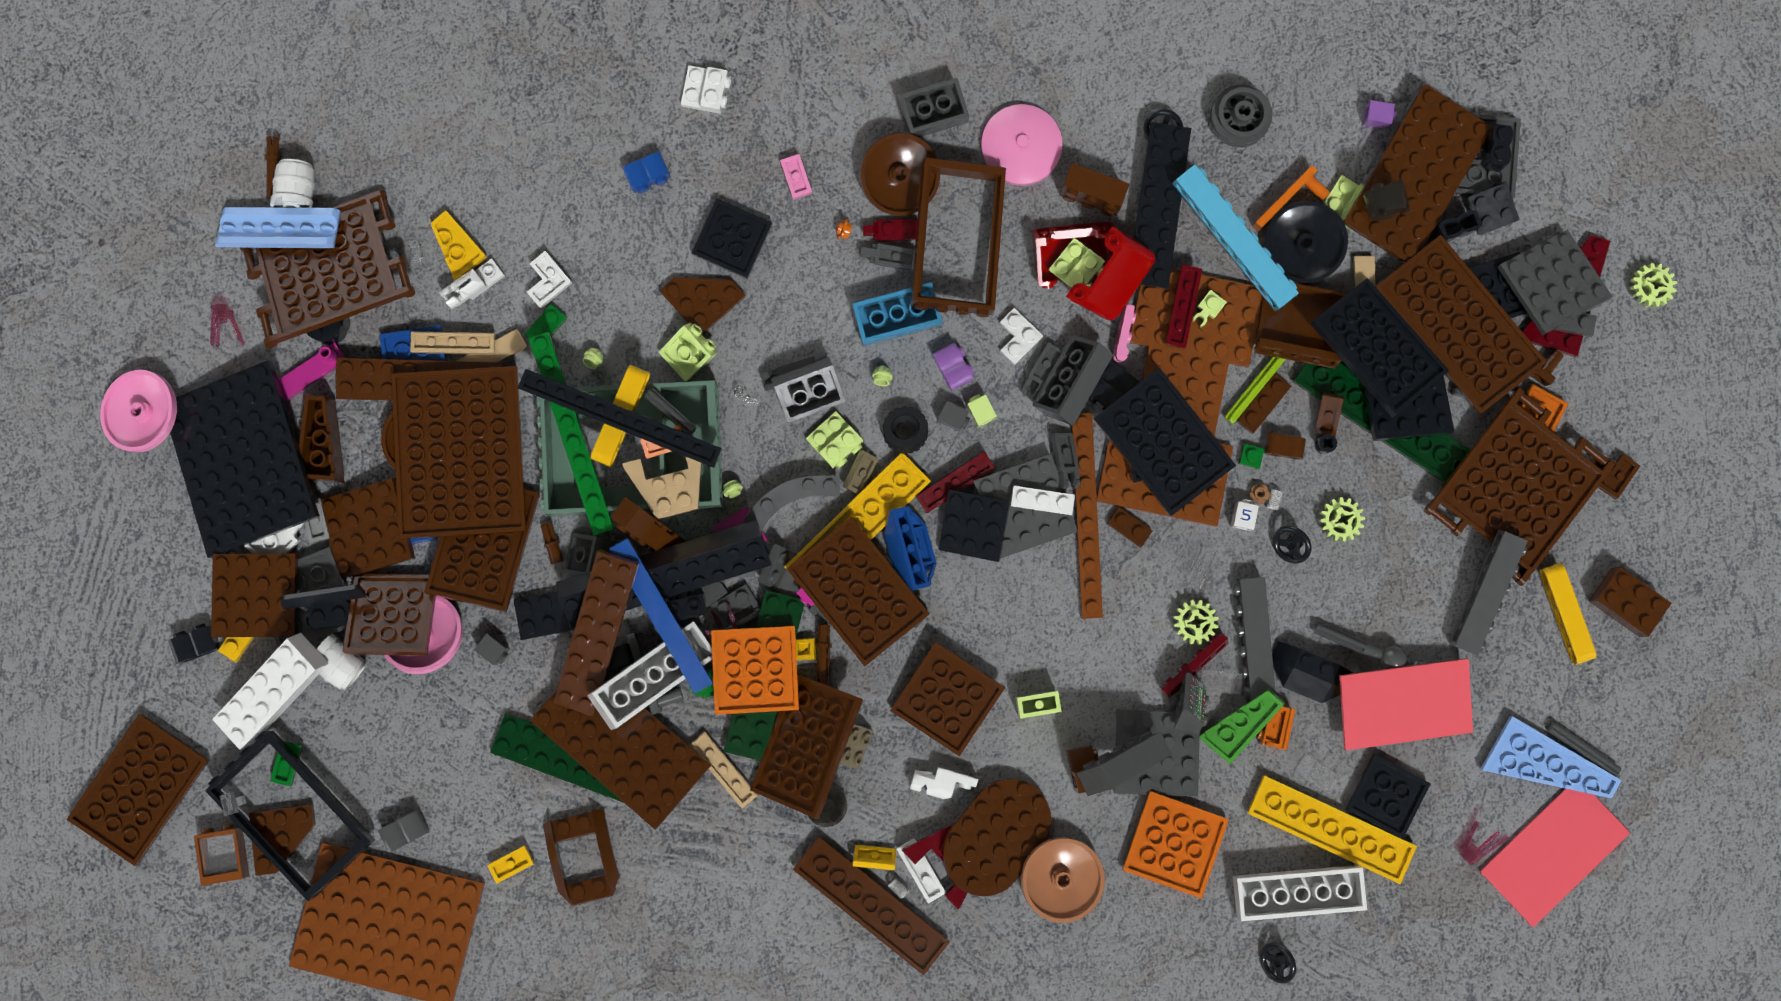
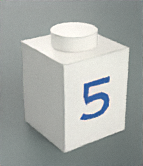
M1247 499L1236 502L1230 527L1253 531L1259 506L1253 505L1254 501Z

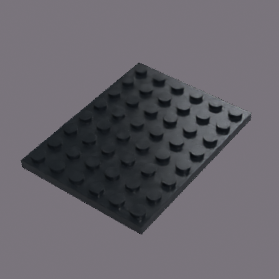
M264 361L176 397L177 415L170 434L207 558H213V554L227 553L320 517L273 361Z

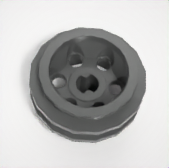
M1234 85L1226 88L1217 96L1210 110V125L1214 135L1222 143L1231 147L1245 148L1256 144L1267 133L1272 122V107L1268 98L1259 89L1250 85ZM1236 101L1237 104L1236 106H1232L1230 102ZM1239 110L1241 113L1245 112L1247 116L1245 114L1240 115ZM1255 112L1257 113L1258 118H1255L1253 116ZM1223 113H1228L1230 118L1225 119ZM1232 125L1237 126V127H1238V131H1237V130H1234L1233 128H1231V126H1232ZM1251 125L1253 130L1247 131L1246 126Z

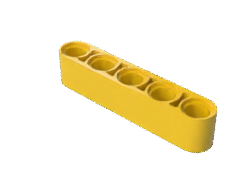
M629 365L613 404L635 413L649 380L650 372ZM604 424L593 448L591 459L611 467L626 432Z
M1557 563L1540 569V578L1572 663L1578 665L1595 659L1596 651L1564 565Z

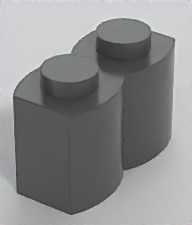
M412 809L401 813V818L394 822L392 818L381 824L383 828L379 829L378 833L389 853L429 833L419 810L413 812Z

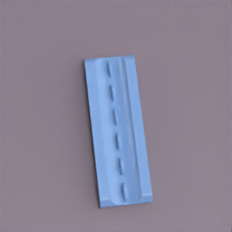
M225 207L222 210L215 246L243 248H334L341 211L335 208Z

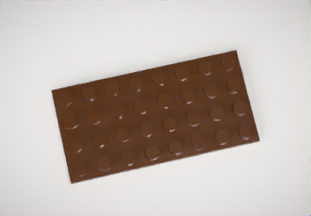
M1424 84L1343 220L1345 226L1406 263L1424 247L1493 127Z
M1442 235L1438 236L1375 286L1448 368L1449 371L1446 375L1479 414L1483 413L1547 363L1545 358Z
M606 675L605 682H607L609 679H611V678H609L607 675ZM556 690L530 719L534 725L655 830L711 767L708 762L645 708L618 728L611 730L597 709L595 715L590 716L554 704Z

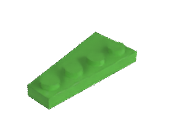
M1267 689L1201 733L1200 739L1231 764L1282 708L1285 702L1270 689Z

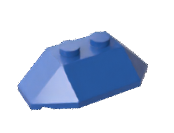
M909 506L890 510L884 536L893 569L911 591L931 586V579L937 563L926 523Z

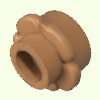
M1264 484L1252 486L1250 492L1251 500L1257 504L1265 503V500H1268L1270 497L1268 487Z

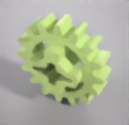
M1654 263L1640 267V270L1633 273L1636 277L1630 280L1634 283L1630 290H1635L1636 293L1632 297H1639L1638 304L1645 302V307L1652 305L1653 308H1656L1659 305L1667 304V301L1673 299L1671 294L1677 292L1673 288L1677 281H1672L1671 279L1675 276L1674 273L1668 274L1670 268L1662 269V264L1655 266ZM1647 273H1651L1649 277L1644 278ZM1663 293V295L1660 298H1656L1658 294Z
M1340 497L1337 502L1335 499L1330 500L1331 506L1329 504L1324 505L1326 511L1319 513L1324 518L1320 519L1319 522L1324 523L1321 531H1328L1326 537L1333 535V541H1337L1340 537L1341 542H1346V537L1349 540H1353V534L1356 536L1361 534L1358 528H1364V525L1360 522L1365 520V517L1360 516L1363 509L1357 510V502L1351 504L1350 498L1344 502L1343 497ZM1341 506H1344V507L1350 509L1351 511H1350V512L1345 511V510L1343 509V507H1341ZM1332 512L1333 515H1332L1331 521H1329V516H1330V513ZM1349 516L1343 521V523L1335 524V522L1339 521L1341 517ZM1355 518V523H1354V526L1352 527L1351 524H1352L1353 519ZM1333 528H1338L1343 533H1338Z
M1190 600L1189 606L1187 603H1182L1183 610L1180 608L1176 609L1179 616H1173V619L1177 620L1173 627L1179 628L1176 635L1183 634L1182 641L1189 638V644H1193L1195 640L1197 644H1202V639L1206 642L1209 641L1208 635L1215 636L1212 629L1218 628L1214 621H1217L1219 618L1213 617L1212 614L1216 610H1209V603L1203 606L1202 600H1198L1197 604H1195L1194 600ZM1198 609L1204 611L1207 617L1201 615ZM1188 611L1189 616L1186 620H1183L1184 614ZM1195 618L1197 620H1204V622H1200L1199 624H1197V628L1196 625L1187 623L1193 621ZM1206 624H1209L1207 630L1203 633L1202 629ZM1184 628H1189L1194 636L1188 634Z

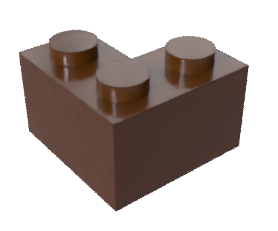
M1092 745L1066 750L1074 791L1078 794L1085 793V789L1077 773L1084 769V764L1098 760L1097 749H1093Z

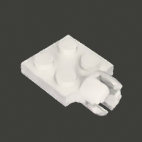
M304 523L244 547L252 554H289L301 541L296 534Z

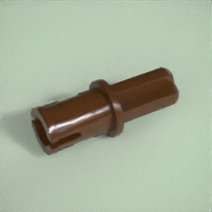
M545 523L541 525L545 541L544 547L547 548L550 564L564 561L559 548L560 541H557L553 524Z

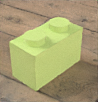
M1058 691L1015 697L1018 717L1020 719L1062 712Z

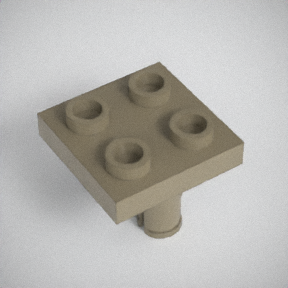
M854 724L840 761L841 765L859 770L866 748L871 741L873 730Z

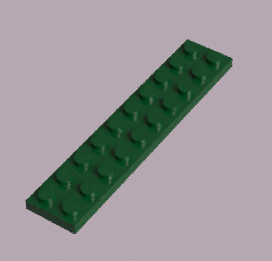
M1305 363L1293 383L1322 401L1324 392L1344 396L1341 415L1372 435L1363 384L1353 372L1341 363L1335 369ZM1448 434L1381 440L1443 483L1448 480L1470 451L1469 448Z

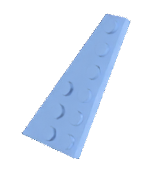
M1510 716L1480 770L1607 798L1613 797L1622 781L1513 716Z

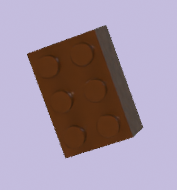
M1071 163L1060 196H1063L1065 201L1071 203L1075 201L1082 203V206L1087 209H1099L1104 215L1117 216L1130 184Z
M1622 567L1610 568L1588 600L1638 637H1649L1672 604Z

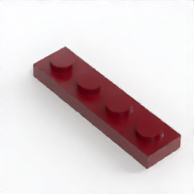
M1183 264L1181 266L1165 341L1167 346L1186 349L1202 268Z
M982 451L916 495V498L924 511L929 513L947 501L949 489L962 491L973 484V480L982 478L996 468L986 452Z
M1223 633L1212 637L1208 642L1209 646L1204 650H1198L1193 656L1194 659L1189 664H1183L1178 669L1179 673L1174 678L1169 677L1163 683L1162 692L1168 699L1179 690L1186 673H1191L1193 676L1197 674L1229 644L1228 638Z

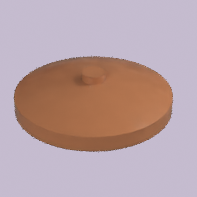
M1067 837L1053 838L1039 844L1028 855L1021 872V888L1029 906L1044 919L1058 923L1073 922L1089 914L1100 901L1105 885L1103 866L1096 853L1086 844Z

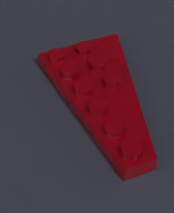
M1590 235L1580 249L1600 277L1611 241ZM1532 319L1529 320L1527 326L1522 331L1532 344L1550 350H1557L1573 357L1578 356L1583 339L1582 335L1552 330L1542 335Z

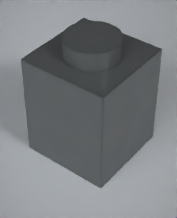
M947 401L937 421L959 432L961 428H966L970 420L967 417L969 411Z
M487 633L474 648V651L492 665L502 664L508 658L509 654L507 652L510 650V648L490 633Z

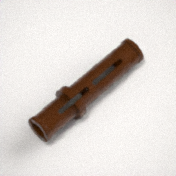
M271 136L266 137L267 154L264 155V159L267 161V199H271L273 192L272 181L276 165L281 160L279 155L280 138L273 136V139H271Z
M819 624L817 625V643H815L817 648V682L830 686L831 625Z

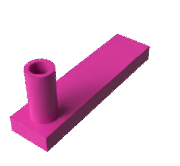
M334 342L328 347H321L318 354L278 380L285 402L336 369V358H346L337 343Z

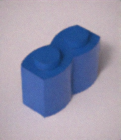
M660 151L622 167L634 193L638 192V194L648 191L649 187L654 184L657 186L668 182V178L671 177Z

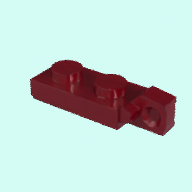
M917 219L873 221V225L863 226V236H874V240H879V242L916 241Z

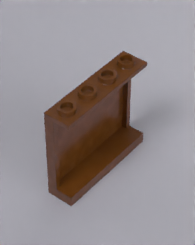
M1294 282L1299 294L1276 311L1263 297L1254 353L1335 369L1341 359L1310 323L1347 293H1343L1340 290H1326L1320 286L1311 287Z

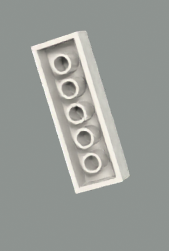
M694 621L685 625L682 629L701 662L705 665L712 660V647ZM663 641L587 696L609 728L613 730L686 678Z
M302 633L289 637L212 720L238 749L242 750L256 742L255 738L276 721L329 663Z
M1358 865L1233 876L1236 915L1240 921L1367 910L1363 867Z

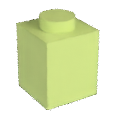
M978 394L969 399L970 403L967 404V408L977 428L996 419L997 415L986 395L981 397Z

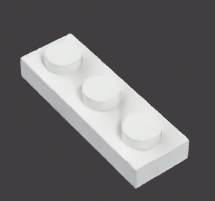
M1013 486L1010 506L1072 515L1075 495Z
M913 838L896 849L929 904L946 894V891L925 855L915 865L901 851L904 847L917 842Z

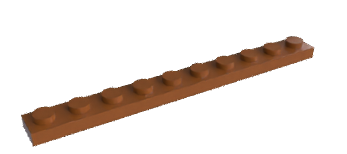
M1080 413L1074 426H1072V433L1080 470L1078 471L1080 485L1075 489V504L1078 530L1081 619L1103 618L1092 413Z

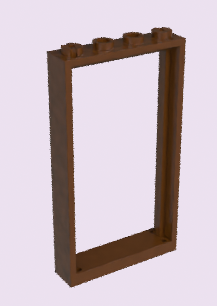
M925 157L921 172L910 306H915V309L920 310L932 308L942 313L948 312V310L956 311V314L959 315L974 313L978 317H989V315L993 314L996 302L1006 168ZM931 173L995 181L985 303L921 296Z

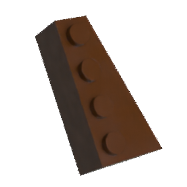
M626 497L610 517L617 522L615 527L652 552L686 542V540Z

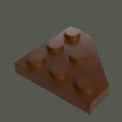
M674 277L659 290L687 323L697 324L702 329V335L746 297L732 280Z
M314 804L249 813L250 822L286 860L293 855L303 842V839L316 825ZM252 842L255 875L278 873L279 870Z

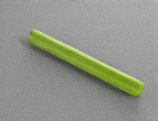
M1272 357L1224 416L1229 423L1233 424L1236 422L1286 359Z

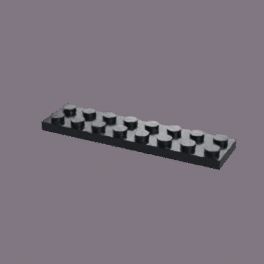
M1155 122L1150 123L1134 239L1153 251L1155 262L1139 286L1166 290L1169 288L1182 195L1172 183L1185 173L1192 128Z

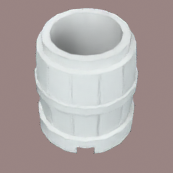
M283 159L279 161L276 165L272 181L273 195L270 199V206L272 208L274 205L278 206V208H313L312 197L315 190V174L310 163L297 159Z
M332 633L316 649L329 663L319 675L324 678L325 682H329L339 690L343 689L346 691L359 677L367 664L364 663L365 660L358 654H345L343 652L344 643L339 641V638Z

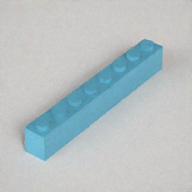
M1193 165L1172 184L1274 311L1280 309L1299 294L1296 290V284L1291 279L1288 280L1283 274V268L1278 263L1275 264L1270 258L1271 253L1265 247H1261L1257 242L1258 237L1252 231L1249 232L1245 227L1246 223L1239 215L1236 216L1232 211L1231 203L1220 196L1218 187L1208 181L1205 171L1201 167Z

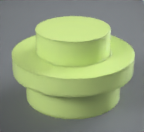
M737 480L729 481L723 486V494L725 497H737L741 494L743 486Z

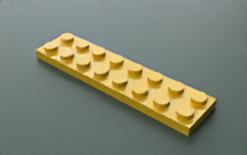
M899 454L784 568H788L850 517L855 520L868 538L872 540L887 525L890 510L906 507L931 482L930 479L905 454Z
M1263 775L1247 810L1249 815L1400 885L1417 848L1414 844Z

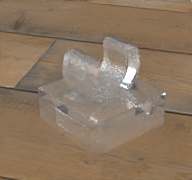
M230 792L220 796L225 816L238 813V806L247 804L245 795L235 798L234 792Z

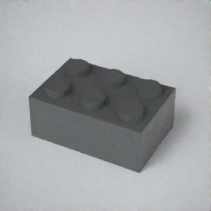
M958 78L899 95V105L908 134L922 137L969 122V113Z
M829 357L771 379L787 423L846 402Z

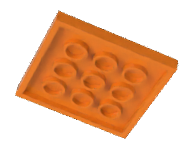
M795 626L711 630L715 715L799 710Z
M1149 791L1122 870L1202 899L1229 819Z

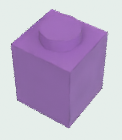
M1370 100L1365 106L1363 126L1387 129L1396 120L1395 104Z

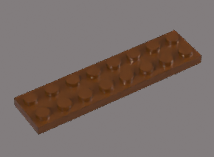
M336 358V399L392 401V373L504 367V363Z
M601 549L597 551L554 704L590 716L595 715L596 708L587 695L605 682L640 562Z
M820 836L793 868L802 878L922 975H925L950 943L948 939L859 867L853 866L849 859Z

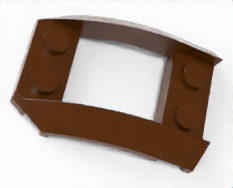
M591 810V812L555 821L549 820L544 823L543 828L549 860L560 895L572 907L612 897L620 874L618 873L611 846L605 810ZM596 833L606 875L567 885L558 843Z

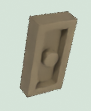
M860 450L842 487L858 495L864 490L878 459Z

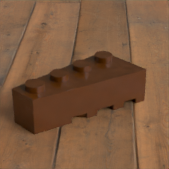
M305 395L299 450L309 480L345 483L335 400L324 396Z

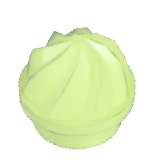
M591 348L584 353L582 361L588 368L596 369L603 363V354L599 349Z
M884 365L876 367L872 373L873 382L878 386H888L893 378L891 369Z

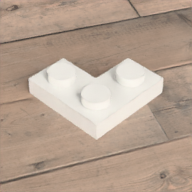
M546 251L530 263L542 280L528 290L527 293L542 309L571 285L572 282Z
M1015 308L1000 321V324L1013 336L1000 352L1015 366L1043 338V335Z

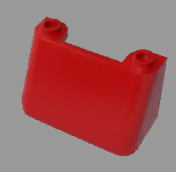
M1096 222L1043 227L1032 230L1038 286L1052 288L1060 280L1049 271V268L1073 238L1077 239L1088 249H1091L1107 263L1113 252L1106 247L1105 237L1112 226L1115 227V225L1111 222Z
M1112 226L1105 237V245L1113 252V255L1091 288L1085 284L1077 283L1066 295L1074 303L1106 320H1114L1120 315L1155 262V255L1152 250L1127 233Z

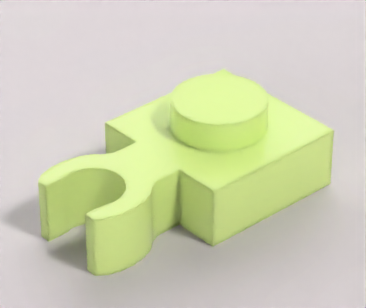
M1210 290L1197 306L1201 312L1193 317L1192 322L1197 317H1200L1203 323L1199 327H1203L1207 322V317L1209 316L1214 319L1227 302Z

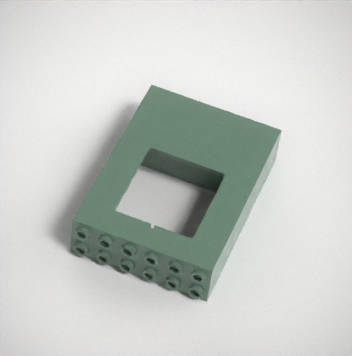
M715 380L646 385L636 408V414L648 416L651 420L671 428L677 427L645 398L646 392L654 388L696 426L697 429L691 436L721 448L718 385ZM620 385L578 387L575 389L613 404ZM537 397V407L540 408L541 416L537 417L538 428H541L538 446L539 449H542V457H539V467L543 469V478H540V489L544 490V498H541V510L550 517L587 515L579 490L575 488V478L550 402ZM576 412L578 420L591 419ZM673 451L651 457L652 478L688 469L686 457ZM721 453L715 468L702 464L699 509L724 508ZM636 486L601 487L610 514L615 512L625 497L646 512H652Z

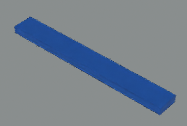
M629 538L610 547L611 553L640 562L632 589L694 694L713 684V680Z

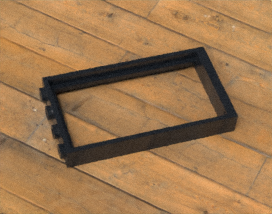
M263 731L255 738L256 742L251 747L247 746L240 752L239 755L241 757L238 760H233L224 768L225 772L221 776H215L208 783L210 786L205 792L307 901H310L319 895L375 841V838L274 731ZM269 744L359 839L312 886L303 879L221 791Z

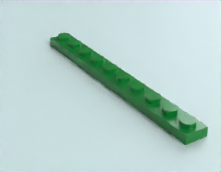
M546 332L528 338L540 375L567 385L550 333ZM550 402L593 535L598 536L615 530L576 412Z

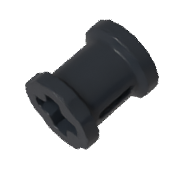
M1325 434L1315 441V449L1320 454H1328L1337 447V439L1332 434ZM1327 440L1329 442L1327 444L1328 447L1324 448V441Z

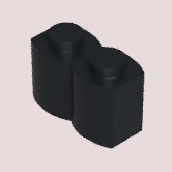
M1496 124L1490 130L1485 140L1487 149L1483 158L1485 170L1500 172L1509 164L1511 160L1509 145L1513 139V129L1511 126Z
M1468 211L1458 218L1444 220L1434 228L1433 234L1435 239L1442 235L1449 243L1457 237L1470 235L1483 224L1477 211Z
M204 623L194 626V631L189 633L181 631L173 634L174 638L168 640L176 664L186 663L219 650L220 646L217 637H211V626H206Z

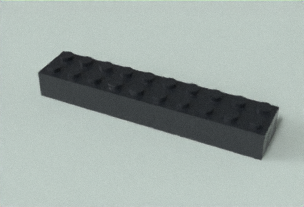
M757 520L639 556L664 599L771 566L768 548ZM591 571L556 582L558 600L571 627L576 626ZM633 589L631 590L626 610L642 606Z

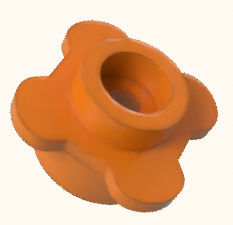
M848 219L842 220V222L837 224L835 233L838 234V240L840 238L848 239L852 223H848Z

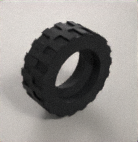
M906 406L897 407L890 411L883 423L884 441L890 449L892 448L897 453L911 454L914 451L920 450L928 438V422L924 414H921L918 409ZM908 421L915 426L916 432L913 437L902 439L897 436L895 429L900 422Z

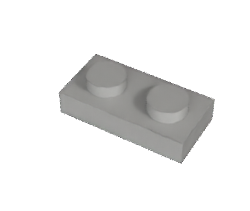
M322 498L315 499L320 517L305 522L309 543H316L330 538L323 511Z

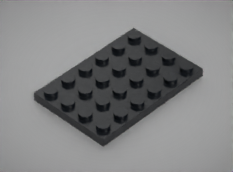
M1368 278L1310 323L1392 418L1449 371Z
M1160 368L1156 369L1093 418L1170 517L1236 466Z

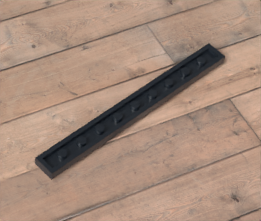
M525 369L518 385V389L712 468H715L722 448L528 369Z

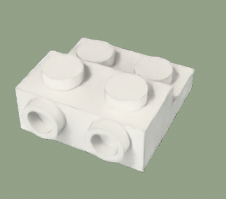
M688 65L681 107L721 114L722 108H726L727 104L726 88L729 89L731 84V76H729L728 70L712 67L705 69Z

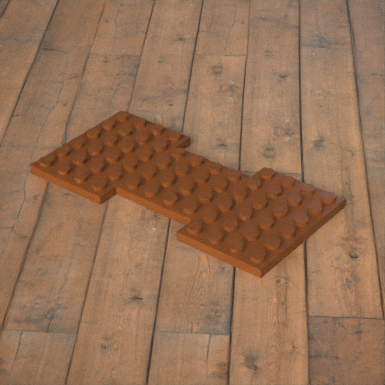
M1171 268L1169 288L1167 290L1146 286L1139 287L1134 311L1136 312V319L1131 326L1130 332H1132L1130 343L1148 347L1141 381L1160 368L1211 434L1215 436L1228 366L1231 364L1245 368L1249 367L1263 296L1254 285L1201 275L1193 317L1201 312L1197 306L1210 290L1227 303L1214 319L1208 316L1207 322L1203 327H1199L1203 323L1200 317L1191 322L1186 349L1167 346L1165 341L1180 270ZM1108 439L1097 493V502L1170 517L1142 481L1132 482L1127 461ZM1220 444L1231 458L1233 446ZM1228 472L1171 517L1217 527Z

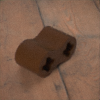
M1267 433L1264 454L1303 460L1306 439L1277 433Z

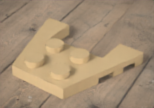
M686 457L688 469L651 479H646L641 459L622 463L655 517L659 520L699 509L702 463Z

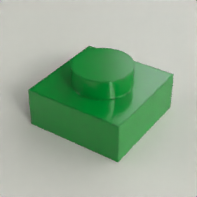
M1243 444L1239 465L1260 469L1265 449Z

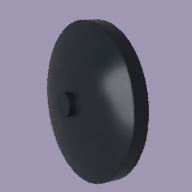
M1300 201L1286 206L1273 217L1266 231L1265 248L1271 253L1270 258L1275 264L1278 263L1283 268V274L1288 280L1291 279L1293 282L1303 284L1315 283L1332 275L1342 264L1348 248V233L1343 220L1332 208L1315 201Z

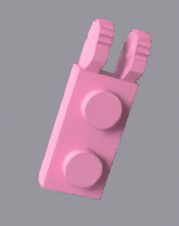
M1129 304L1121 312L1115 339L1113 361L1117 363L1125 361L1129 354L1126 345L1131 341L1132 332H1130V327L1136 319L1135 306Z

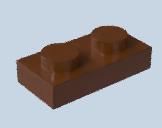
M1323 393L1315 433L1332 434L1336 437L1344 396Z
M1120 507L1107 523L1108 526L1139 548L1144 545L1153 530Z

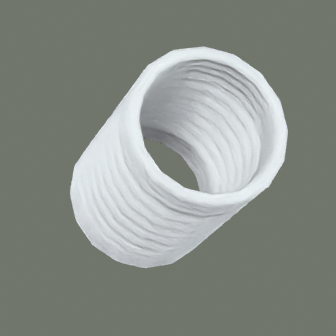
M1272 489L1270 493L1272 497H1269L1267 508L1278 510L1283 492Z
M894 878L888 887L902 899L909 890L906 887L904 888L902 883L896 888L894 884L898 879Z

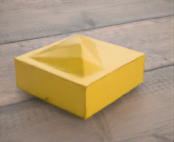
M815 638L796 639L797 661L816 660Z

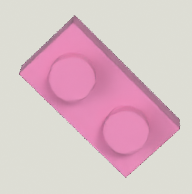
M800 154L780 160L793 200L812 194Z

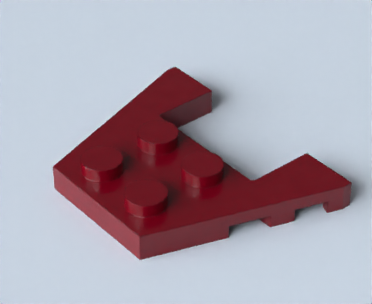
M955 822L918 840L910 846L904 847L901 851L916 865L931 849L944 863L942 851L944 839ZM954 884L944 896L956 909H959L967 892Z

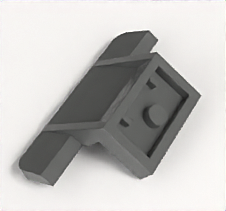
M806 536L805 539H804V541H803V543H802V545H801V547H800L799 552H800L812 539H810V538H808V537ZM774 544L769 555L771 566L763 568L758 582L779 591V594L797 598L798 594L796 593L801 587L784 568L797 554Z

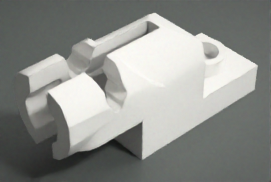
M491 258L478 269H471L462 277L456 279L451 285L441 290L439 294L445 300L449 299L446 303L453 309L469 298L475 299L505 275Z
M937 767L935 775H933V772L915 770L910 789L920 792L921 788L926 785L927 795L947 799L952 797L956 782H959V787L970 790L971 786H977L978 778Z

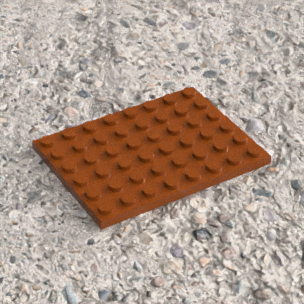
M323 842L310 886L319 880L350 848ZM362 852L319 895L310 901L306 900L289 967L423 1001H454L485 882Z

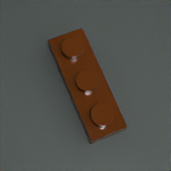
M1274 374L1236 422L1251 434H1254L1292 386L1280 376Z

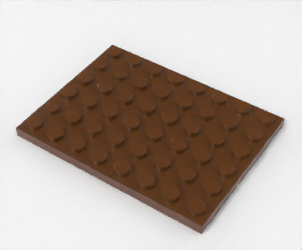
M518 367L392 373L399 539L526 531Z

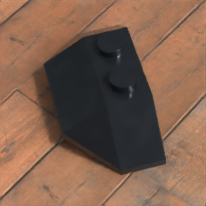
M1280 641L1276 642L1272 652L1273 668L1282 687L1319 703H1324L1341 695L1339 675L1354 673L1337 663Z

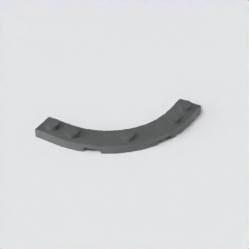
M805 475L778 484L755 502L746 514L742 524L757 520L762 532L768 520L788 503L810 496H840V475ZM755 571L736 577H755Z

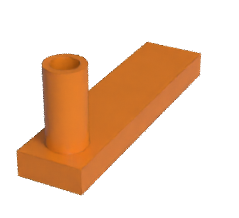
M1311 165L1252 227L1258 232L1304 185L1323 201L1331 192L1313 176L1318 170Z

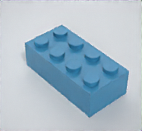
M932 282L921 285V296L936 297ZM911 288L852 303L863 347L942 326L941 314L936 309L920 310L915 309V306H910Z

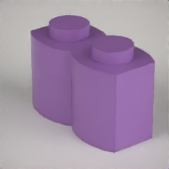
M955 342L932 354L950 391L974 379L972 375L975 372L970 363L966 365L963 359L965 353L960 345L956 346Z

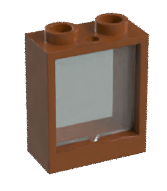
M235 824L221 826L222 830L214 831V828L203 829L201 834L194 836L201 886L249 877L243 831L239 827L235 828Z

